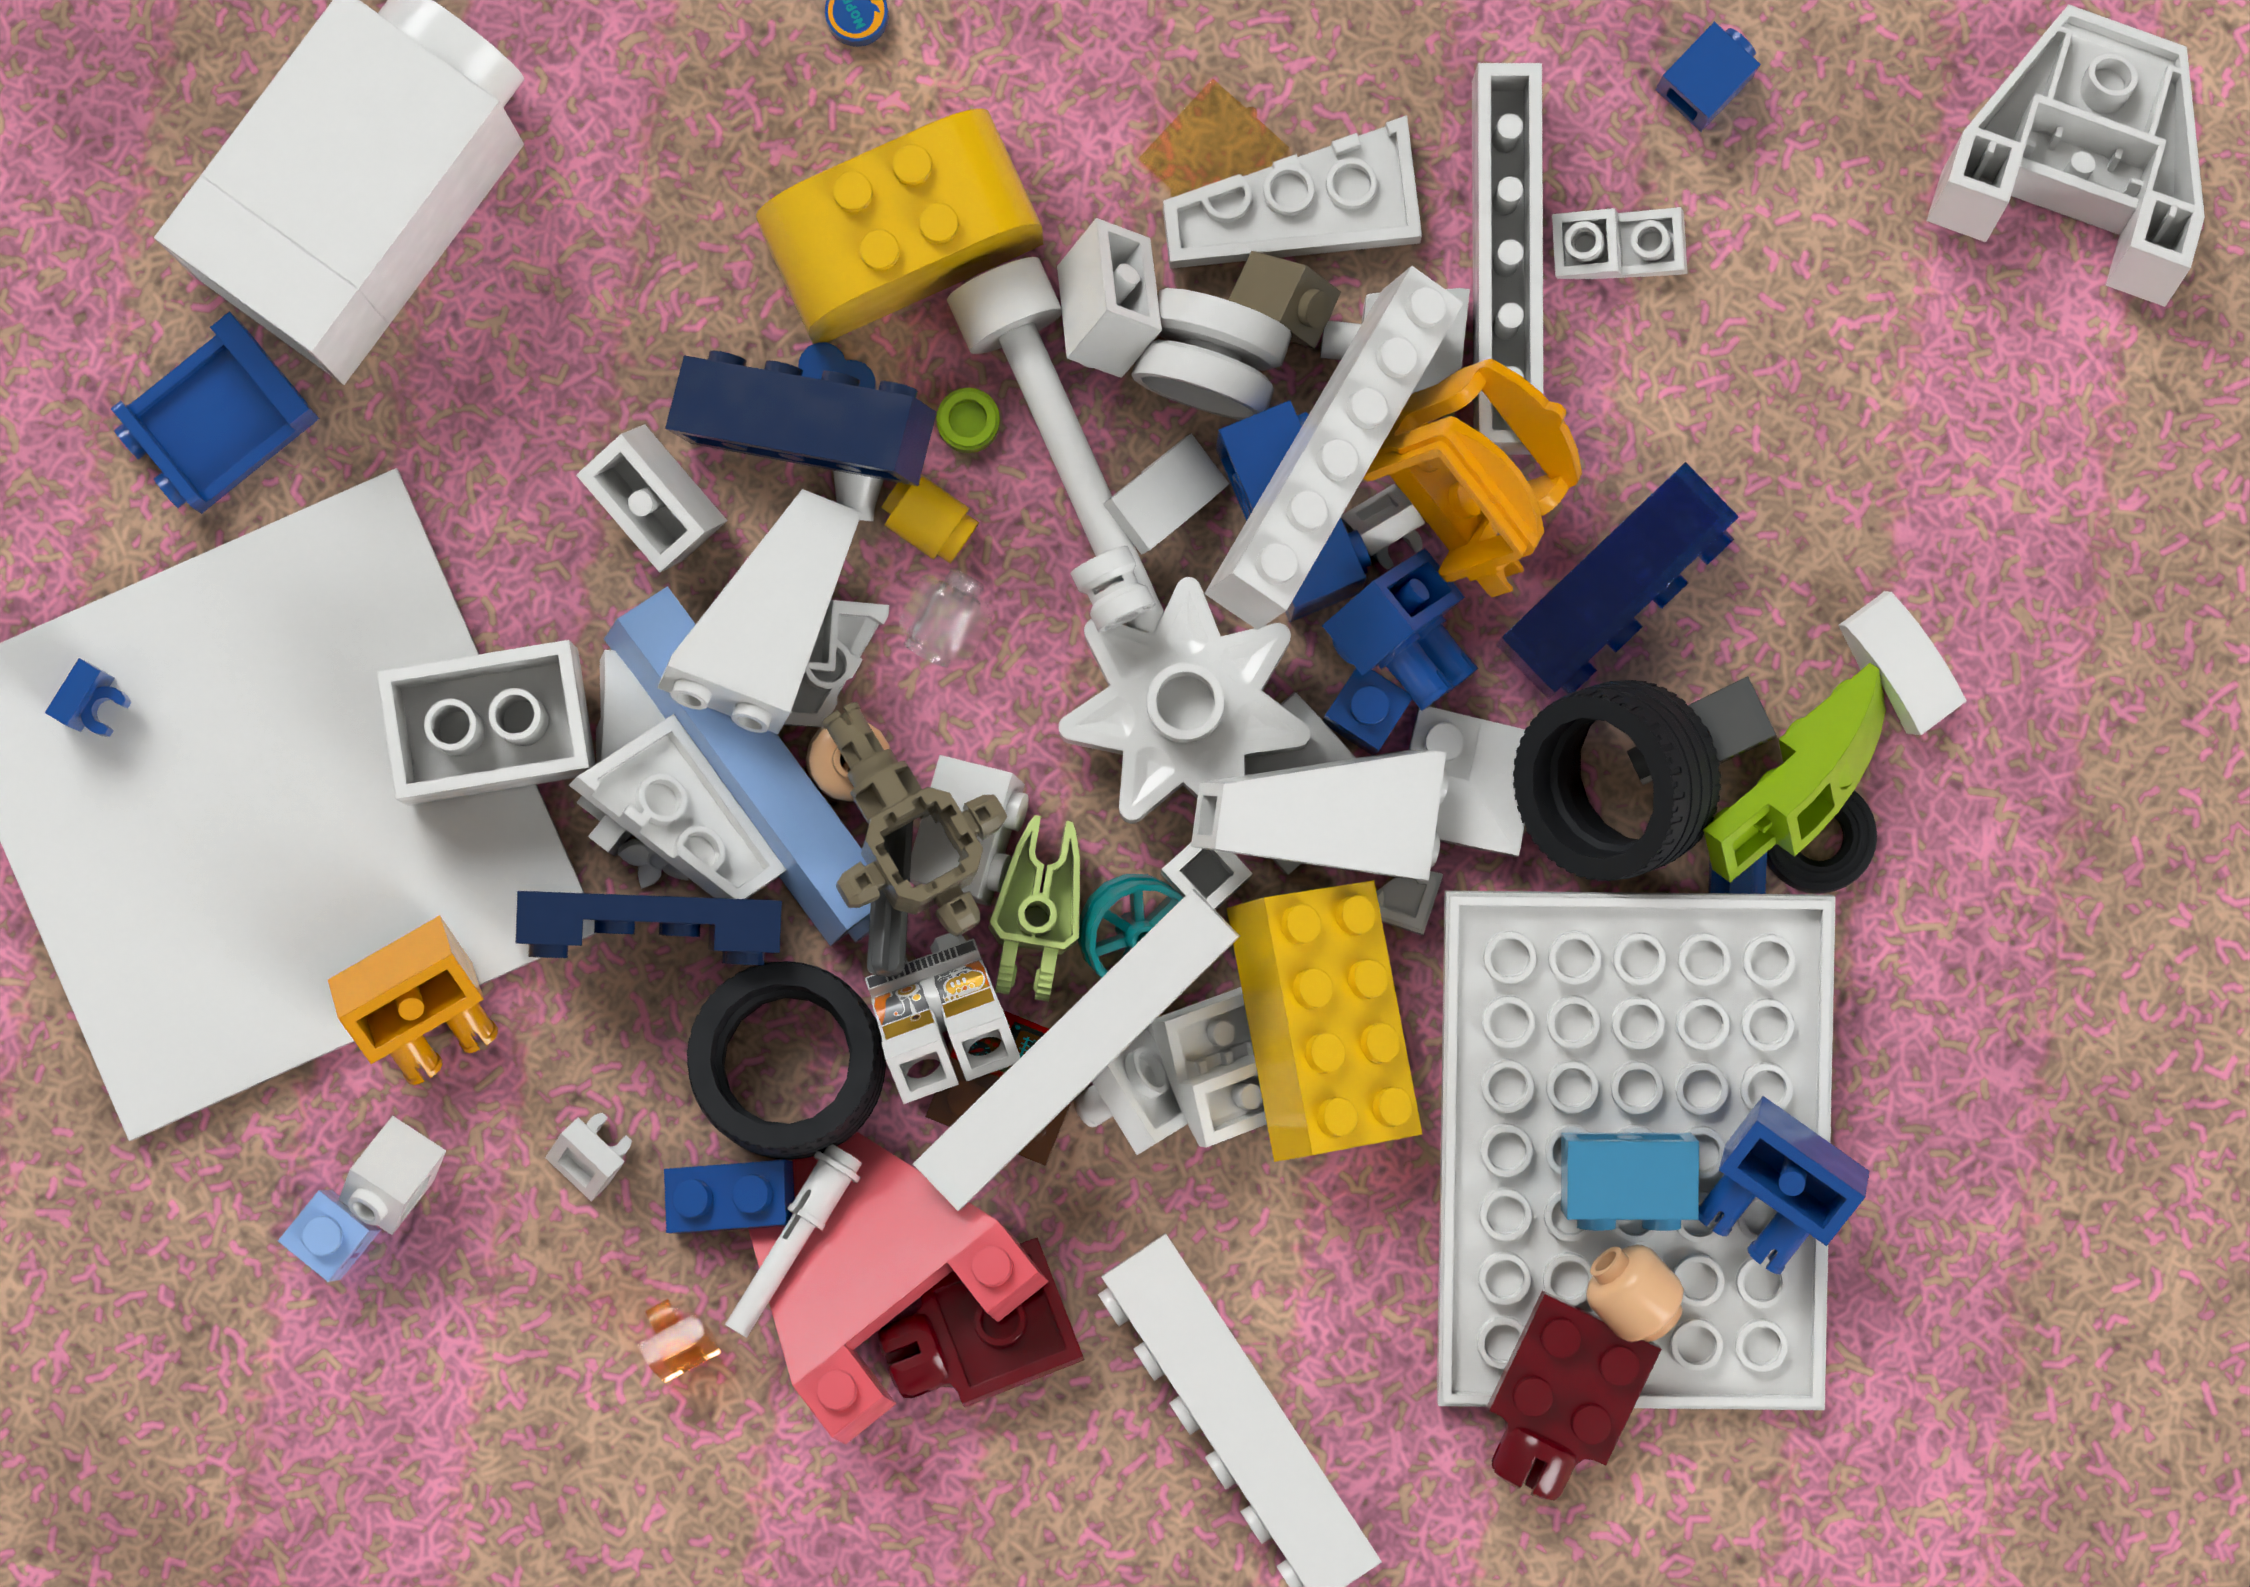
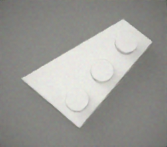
M674 714L592 766L569 784L571 788L714 898L747 899L786 871L783 864Z

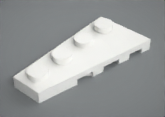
M1407 115L1386 122L1385 127L1359 136L1355 133L1332 141L1331 146L1299 157L1295 154L1273 162L1271 167L1245 176L1238 174L1164 200L1163 215L1169 268L1247 261L1251 251L1280 258L1420 244L1422 231Z

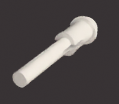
M833 1144L828 1146L823 1153L817 1151L814 1155L818 1160L816 1166L793 1203H790L787 1208L793 1213L792 1217L725 1324L746 1338L814 1228L816 1227L823 1231L827 1219L850 1182L858 1183L861 1178L856 1173L862 1163Z

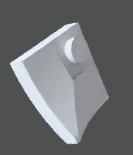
M1418 707L1409 750L1446 752L1445 768L1448 772L1449 784L1445 799L1439 804L1436 831L1441 842L1514 857L1519 856L1525 824L1522 823L1521 814L1517 809V800L1514 797L1513 770L1515 768L1514 759L1517 756L1516 750L1520 745L1521 737L1525 734V729L1433 707H1428L1421 711Z

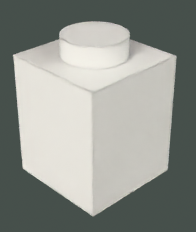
M1191 843L1161 869L1163 878L1183 898L1192 889H1195L1215 910L1250 880L1253 875L1234 853L1191 847Z

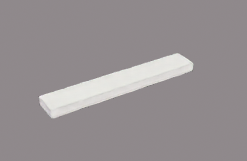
M1192 889L950 1126L913 1165L957 1211L961 1210L1222 955L1240 935L1195 889Z

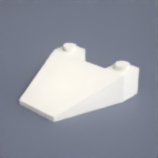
M2068 4L1963 131L1941 172L1927 221L1987 242L2012 196L2110 231L2120 236L2106 286L2165 307L2191 268L2205 218L2187 47Z

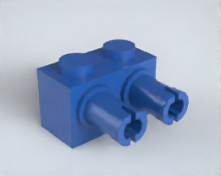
M1426 548L1373 580L1322 625L1332 638L1333 646L1342 659L1354 665L1362 676L1376 666L1381 670L1387 667L1409 693L1421 711L1432 705L1446 692L1449 693L1479 669L1442 625L1446 622L1443 616L1463 600L1465 596L1453 582L1447 583L1441 578L1438 573L1440 565Z
M1762 1096L1725 1144L1719 1166V1171L1724 1175L1704 1201L1699 1204L1698 1220L1707 1227L1717 1215L1715 1218L1716 1224L1712 1231L1720 1236L1727 1237L1732 1231L1734 1224L1756 1197L1776 1210L1777 1213L1757 1239L1747 1247L1750 1256L1760 1265L1768 1256L1770 1261L1766 1265V1269L1774 1274H1781L1787 1262L1809 1235L1825 1246L1830 1243L1865 1199L1870 1171L1772 1101Z

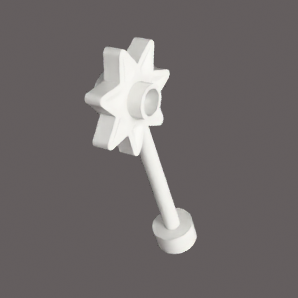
M1028 257L1006 263L971 279L954 290L948 296L947 302L970 353L982 354L1000 348L1003 349L1095 556L1121 546H1128L1136 562L1134 569L1138 583L1148 587L1156 603L1146 613L1127 622V626L1120 625L1104 632H1098L1092 619L1086 623L1084 627L1085 640L1109 687L1064 716L1059 722V733L1064 742L1123 755L1119 800L1121 818L1130 824L1141 821L1182 786L1198 798L1200 782L1245 776V758L1304 749L1311 735L1308 725L1263 692L1265 685L1289 646L1291 638L1289 628L1282 623H1274L1263 626L1259 630L1253 628L1220 636L1202 587L1192 577H1185L1177 583L1164 612L1134 544L1103 505L1104 502L1112 497V494L1038 332L1062 315L1061 305L1038 257Z

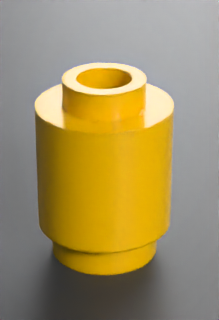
M922 474L918 486L897 483L881 507L891 514L884 526L934 560L939 556L949 564L953 562L979 524L977 520L967 514L970 509L968 506Z

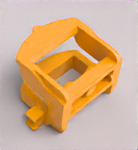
M1486 359L1456 371L1434 386L1411 394L1363 480L1369 482L1390 475L1449 550L1438 571L1441 578L1447 583L1465 577L1470 582L1477 580L1486 593L1493 598L1513 591V587L1508 583L1506 577L1524 571L1519 559L1531 555L1543 536L1542 516L1553 510L1561 502L1570 487L1577 485L1582 475L1578 448L1569 427L1564 421L1567 414L1565 407L1559 403L1549 401L1525 378L1494 359ZM1482 390L1546 475L1527 481L1520 469L1502 449L1485 435L1455 417H1446L1430 424L1428 422L1462 409Z

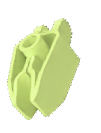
M1034 815L1016 846L988 929L998 944H1003L995 992L1009 995L1016 979L1017 965L1015 961L1018 947L1042 951L1040 968L1036 970L1033 986L1035 999L1049 1002L1057 955L1063 954L1075 945L1079 939L1080 854L1074 824L1071 821H1066L1059 859L1057 862L1047 865L1042 891L1039 893L1044 864L1037 859L1035 849L1041 816Z

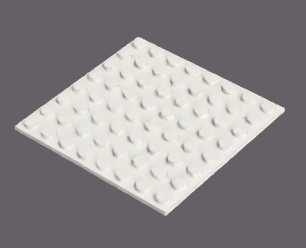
M397 468L0 643V842L129 1141H133L354 1042L338 1019L328 979L440 915L472 961L480 986L541 958L528 957V944L515 943L517 891L584 893L537 784L413 805H406L395 799L376 671L479 654ZM78 658L93 664L113 676L115 679L110 687L124 692L132 702L128 709L116 704L113 700L105 701L99 706L97 711L98 719L101 723L108 725L114 730L110 737L95 734L86 727L83 728L82 732L65 726L45 713ZM583 920L582 940L596 934L594 933V920Z

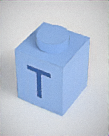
M318 1190L279 1238L278 1242L327 1282L337 1281L343 1278L381 1229L376 1225H368L357 1219L351 1213L348 1206L339 1201L340 1196L333 1190Z

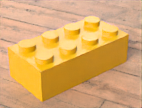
M1374 880L1264 897L1226 908L1229 925L1240 935L1233 943L1274 1162L1423 1135Z

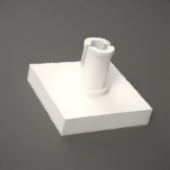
M1152 1023L1092 1081V1086L1074 1098V1106L1078 1116L1089 1127H1097L1111 1117H1114L1136 1155L1188 1124L1167 1077Z

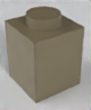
M1251 251L1228 300L1279 321L1291 331L1292 337L1290 342L1315 349L1332 315L1341 291L1307 265Z

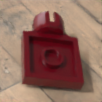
M1038 1237L1020 1243V1246L1049 1282L999 1322L986 1313L953 1270L921 1296L922 1306L915 1314L885 1325L878 1332L879 1347L887 1363L891 1364L887 1369L894 1386L903 1398L911 1399L940 1387H951L958 1393L962 1405L967 1407L1085 1360Z
M1542 1290L1487 1404L1490 1412L1501 1416L1505 1420V1432L1492 1457L1494 1473L1517 1489H1520L1526 1480L1525 1486L1533 1489L1530 1495L1555 1501L1563 1493L1575 1466L1582 1460H1594L1606 1466L1662 1350L1661 1347L1651 1341L1639 1340L1631 1342L1623 1340L1600 1317Z

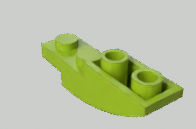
M1869 663L1851 679L1841 682L1831 695L1808 715L1795 720L1788 727L1785 734L1778 739L1783 763L1779 767L1767 771L1755 787L1731 807H1726L1715 815L1713 822L1703 829L1712 870L1727 881L1732 882L1776 844L1795 857L1820 834L1840 811L1860 782L1872 759L1881 735L1886 706L1879 668Z

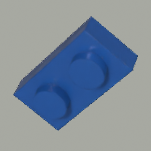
M773 1160L664 1169L666 1233L686 1234L783 1227L787 1225L793 1215L787 1209L790 1203L792 1204L795 1200L793 1161Z

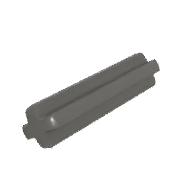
M913 821L886 835L883 845L903 880L908 879L909 882ZM883 890L879 891V899L871 902L867 969L873 975L894 977L903 972L905 968L908 913L893 909Z

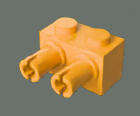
M440 915L328 979L338 1019L370 1064L390 1054L402 1071L403 1077L410 1085H418L425 1082L418 1070L420 1065L430 1078L436 1075L443 1065L442 1058L433 1050L423 1034L446 1022L459 1041L460 1047L466 1053L480 1050L479 1044L474 1038L476 1036L475 1032L485 1046L489 1045L498 1034V1027L493 1020H490L479 1004L484 998L472 961Z

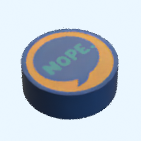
M826 0L825 17L828 28L832 35L845 45L853 47L869 45L879 39L887 27L889 13L886 0Z

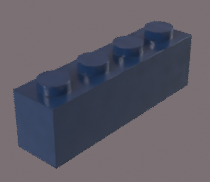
M710 351L708 359L684 355L665 429L685 441L710 448L914 486L919 485L937 412L916 398L918 393L916 389L890 381H881L878 390L859 387V379L834 371H823L821 380L803 377L802 369L778 361H766L764 369L747 367L746 359L722 351Z

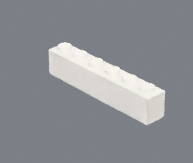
M1478 63L1472 80L1473 364L1486 359H1494L1521 375L1543 394L1542 63ZM1481 390L1473 399V428L1485 435L1506 454L1531 455Z
M1413 266L1408 268L1381 291L1205 591V595L1257 630L1287 611L1464 304L1463 301Z
M1163 1234L1103 1274L1101 1277L1108 1288L1100 1292L1098 1296L1118 1326L1130 1320L1144 1341L1133 1349L1153 1380L1155 1381L1165 1374L1179 1396L1169 1402L1187 1432L1191 1435L1201 1428L1215 1449L1205 1456V1459L1225 1489L1237 1483L1251 1504L1240 1512L1260 1543L1263 1544L1273 1538L1286 1560L1276 1567L1288 1586L1346 1587L1382 1563L1167 1234Z

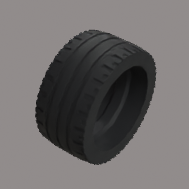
M1620 680L1600 683L1569 693L1540 711L1537 717L1532 719L1530 726L1526 727L1525 734L1519 741L1520 745L1516 750L1517 756L1514 759L1515 768L1513 770V788H1515L1514 797L1517 800V809L1521 814L1522 823L1526 826V831L1533 838L1532 841L1539 846V850L1545 853L1549 860L1554 861L1558 867L1566 869V872L1574 873L1578 877H1586L1589 880L1611 881L1636 877L1675 861L1692 849L1703 838V829L1714 820L1713 816L1717 812V803L1720 801L1719 791L1721 790L1720 763L1716 755L1718 753L1713 746L1712 737L1707 732V727L1703 725L1699 715L1697 716L1694 713L1695 710L1688 706L1682 698H1678L1677 694L1667 691V688L1658 687L1657 684L1647 683V681ZM1596 720L1606 721L1626 733L1645 757L1653 781V813L1644 835L1640 839L1628 838L1605 824L1589 803L1581 779V749L1590 726Z
M790 961L769 962L738 972L734 977L728 978L723 984L719 985L715 989L716 991L707 998L700 1009V1013L696 1016L691 1029L687 1049V1066L695 1099L704 1115L719 1132L750 1152L769 1158L785 1160L812 1157L817 1151L823 1153L832 1144L839 1146L852 1137L865 1124L881 1095L886 1071V1059L877 1020L863 999L846 982L817 966ZM784 998L810 1001L830 1012L844 1030L850 1053L847 1079L835 1100L814 1117L790 1124L764 1121L745 1110L731 1092L725 1071L727 1046L741 1021L763 1004Z

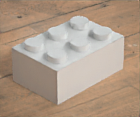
M570 640L376 671L395 799L406 805L572 779L596 765L578 648Z

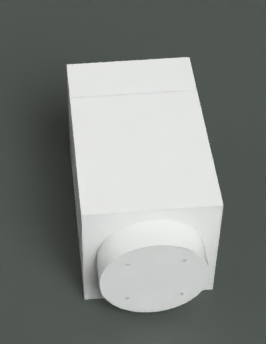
M332 0L154 236V239L192 276L341 384L345 385L524 146L521 137L503 108L524 81V76L492 44L433 0H387L378 13L360 0Z

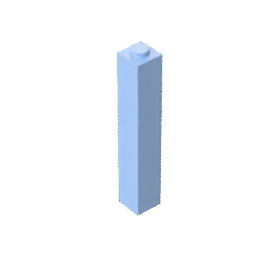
M665 587L617 618L605 636V642L611 650L616 651L631 670L666 719L673 714L676 716L783 864L786 871L779 876L828 944L830 946L848 933L856 943L869 934L871 903L860 908H848L836 888V883L845 871L860 861L864 866L867 865L861 855L862 848L780 737L770 731L756 733L745 730L732 721L731 716L708 707L702 710L685 707L673 700L669 692L657 688L672 654L696 625L669 587Z

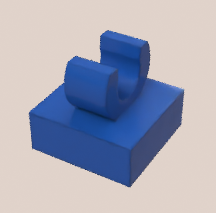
M78 658L45 713L65 726L82 732L83 728L86 727L95 734L110 737L114 730L108 725L101 723L98 719L97 711L99 706L105 701L113 700L116 704L128 709L132 702L124 692L110 687L115 679L113 676L93 664Z

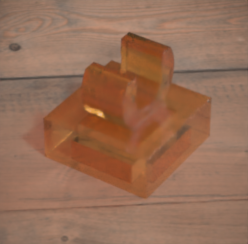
M669 1299L645 1311L656 1335L638 1345L648 1366L664 1383L722 1353L711 1330L696 1313L683 1320L678 1309L673 1308Z

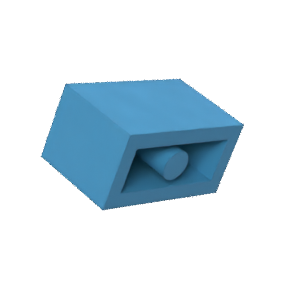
M1561 1133V1211L1567 1220H1577V1228L1583 1230L1616 1229V1220H1642V1228L1647 1230L1672 1231L1681 1229V1220H1698L1699 1141L1692 1133Z

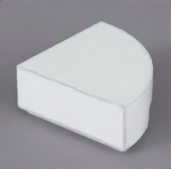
M1430 871L1429 880L1395 877L1390 882L1388 881L1386 885L1376 891L1382 922L1423 935L1443 874Z

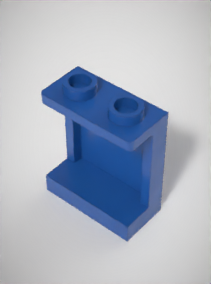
M230 311L210 326L216 334L212 339L132 403L126 405L120 400L111 408L122 422L114 432L138 460L145 454H148L162 471L154 478V481L177 508L187 502L201 514L320 419L245 326Z

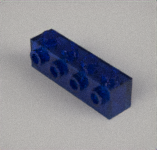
M1685 462L1500 638L1496 646L1548 699L1560 688L1566 694L1577 691L1597 671L1589 661L1606 644L1615 653L1621 649L1643 627L1635 617L1652 600L1662 609L1689 583L1681 573L1696 558L1699 557L1708 565L1734 540L1727 529L1739 516Z

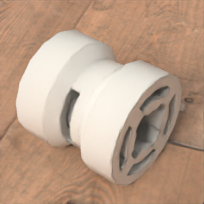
M1121 546L1100 554L1081 564L1070 573L1078 591L1087 594L1093 605L1090 616L1098 632H1104L1127 623L1146 613L1156 605L1148 587L1138 583L1134 574L1136 562L1128 546Z

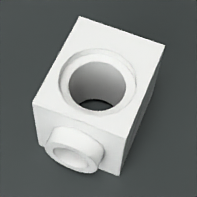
M392 1115L350 1168L339 1201L347 1205L351 1213L360 1221L368 1225H377L393 1235L432 1185L446 1150Z

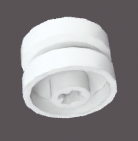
M1165 288L1159 290L1157 296L1162 331L1158 335L1165 340L1152 341L1136 360L1131 374L1134 381L1170 400L1236 420H1243L1267 410L1274 388L1268 378L1258 370L1265 371L1282 366L1292 337L1291 331L1279 321L1229 300L1186 289Z

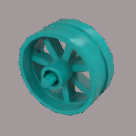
M1124 874L1104 882L1088 897L1079 916L1078 943L1084 960L1102 978L1108 970L1105 969L1098 957L1126 947L1123 958L1183 899L1182 895L1168 883L1148 874ZM1143 891H1157L1167 896L1144 918ZM1130 894L1131 912H1126L1119 916L1109 910L1120 898ZM1103 918L1115 925V936L1096 942L1097 929Z

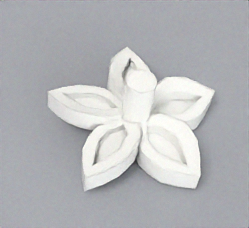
M637 838L630 839L618 847V855L624 861L638 866V878L641 889L655 884L659 880L662 870L674 878L688 881L687 876Z

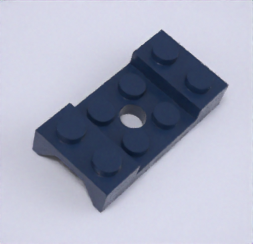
M517 891L515 943L528 944V957L568 958V945L582 946L583 920H594V933L635 934L636 921L659 922V935L688 937H700V925L709 924L708 950L722 951V963L764 965L765 952L780 953L782 901Z

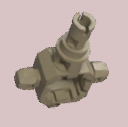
M853 702L843 707L845 711L843 714L836 710L822 721V725L825 730H828L851 769L847 774L854 787L850 794L869 826L861 851V855L867 865L864 866L860 861L841 875L836 883L839 894L848 908H860L878 900L880 897L879 891L883 890L893 909L914 915L936 904L938 909L935 915L946 931L955 937L962 935L980 922L979 908L971 892L963 893L962 891L963 888L972 884L978 871L983 847L977 836L983 841L1001 828L1007 818L1004 808L998 798L992 794L982 795L964 803V811L961 812L950 792L931 787L922 789L906 761L898 762L891 749L884 750L860 711L859 704ZM931 815L935 823H941L946 836L960 855L959 865L925 885L921 883L913 888L908 879L903 880L898 872L899 870L883 846L886 835L907 825L911 821L919 817L922 820Z

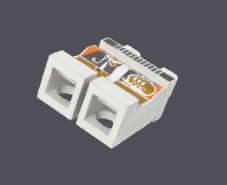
M951 933L935 938L930 946L932 954L908 962L906 957L905 968L898 976L871 975L865 978L883 1041L881 1043L885 1059L903 1104L959 1085L942 1034L943 1032L948 1031L966 1081L1014 1065L1021 1058L974 939L966 941L962 935L955 937ZM997 1037L1002 1040L999 1047L987 1055L974 1056L968 1053L970 1047L982 1038ZM935 1059L940 1061L939 1067L926 1077L911 1078L907 1076L909 1069L921 1060Z

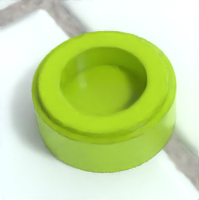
M960 388L951 392L942 400L937 411L936 422L942 440L950 448L958 452H979L987 448L995 440L999 432L1000 416L997 405L987 393L979 389Z

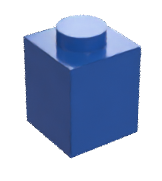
M1714 21L1662 75L1655 90L1702 132L1752 80L1761 64L1754 58L1756 55L1754 47L1741 33L1732 28L1724 31Z
M1355 668L1324 716L1323 722L1330 729L1369 754L1376 755L1410 704L1412 698L1408 692L1377 672L1370 670L1362 676Z

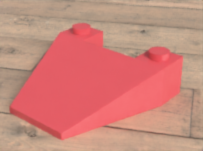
M856 1132L837 1147L862 1163L856 1173L861 1177L858 1183L850 1182L827 1219L823 1231L816 1227L814 1228L769 1301L792 1386L829 1435L844 1444L850 1442L896 1405V1402L855 1349L954 1270L986 1313L997 1322L1049 1282L1013 1235L998 1220L969 1202L961 1210L957 1211L919 1170L859 1132ZM814 1156L792 1160L794 1198H796L818 1162ZM785 1226L748 1229L759 1269Z

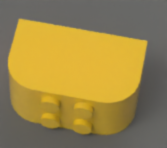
M982 108L966 110L946 116L813 175L782 191L766 202L756 213V219L762 235L812 344L829 342L1044 245L1042 225L989 111Z

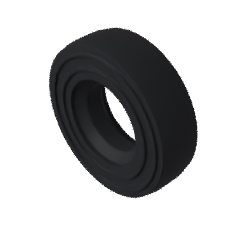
M1855 790L1840 811L1834 816L1842 828L1843 842L1837 854L1832 858L1816 861L1807 858L1801 852L1794 857L1778 844L1767 851V864L1780 880L1797 890L1821 894L1842 889L1856 881L1865 872L1876 850L1877 828L1871 809Z

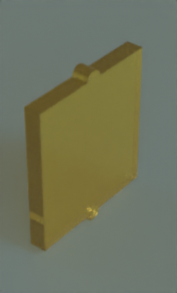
M1212 79L1139 157V161L1171 189L1170 195L1172 198L1238 174L1245 176L1271 167L1273 162L1278 161L1289 150V147L1256 118V108L1248 107L1246 109L1218 82Z

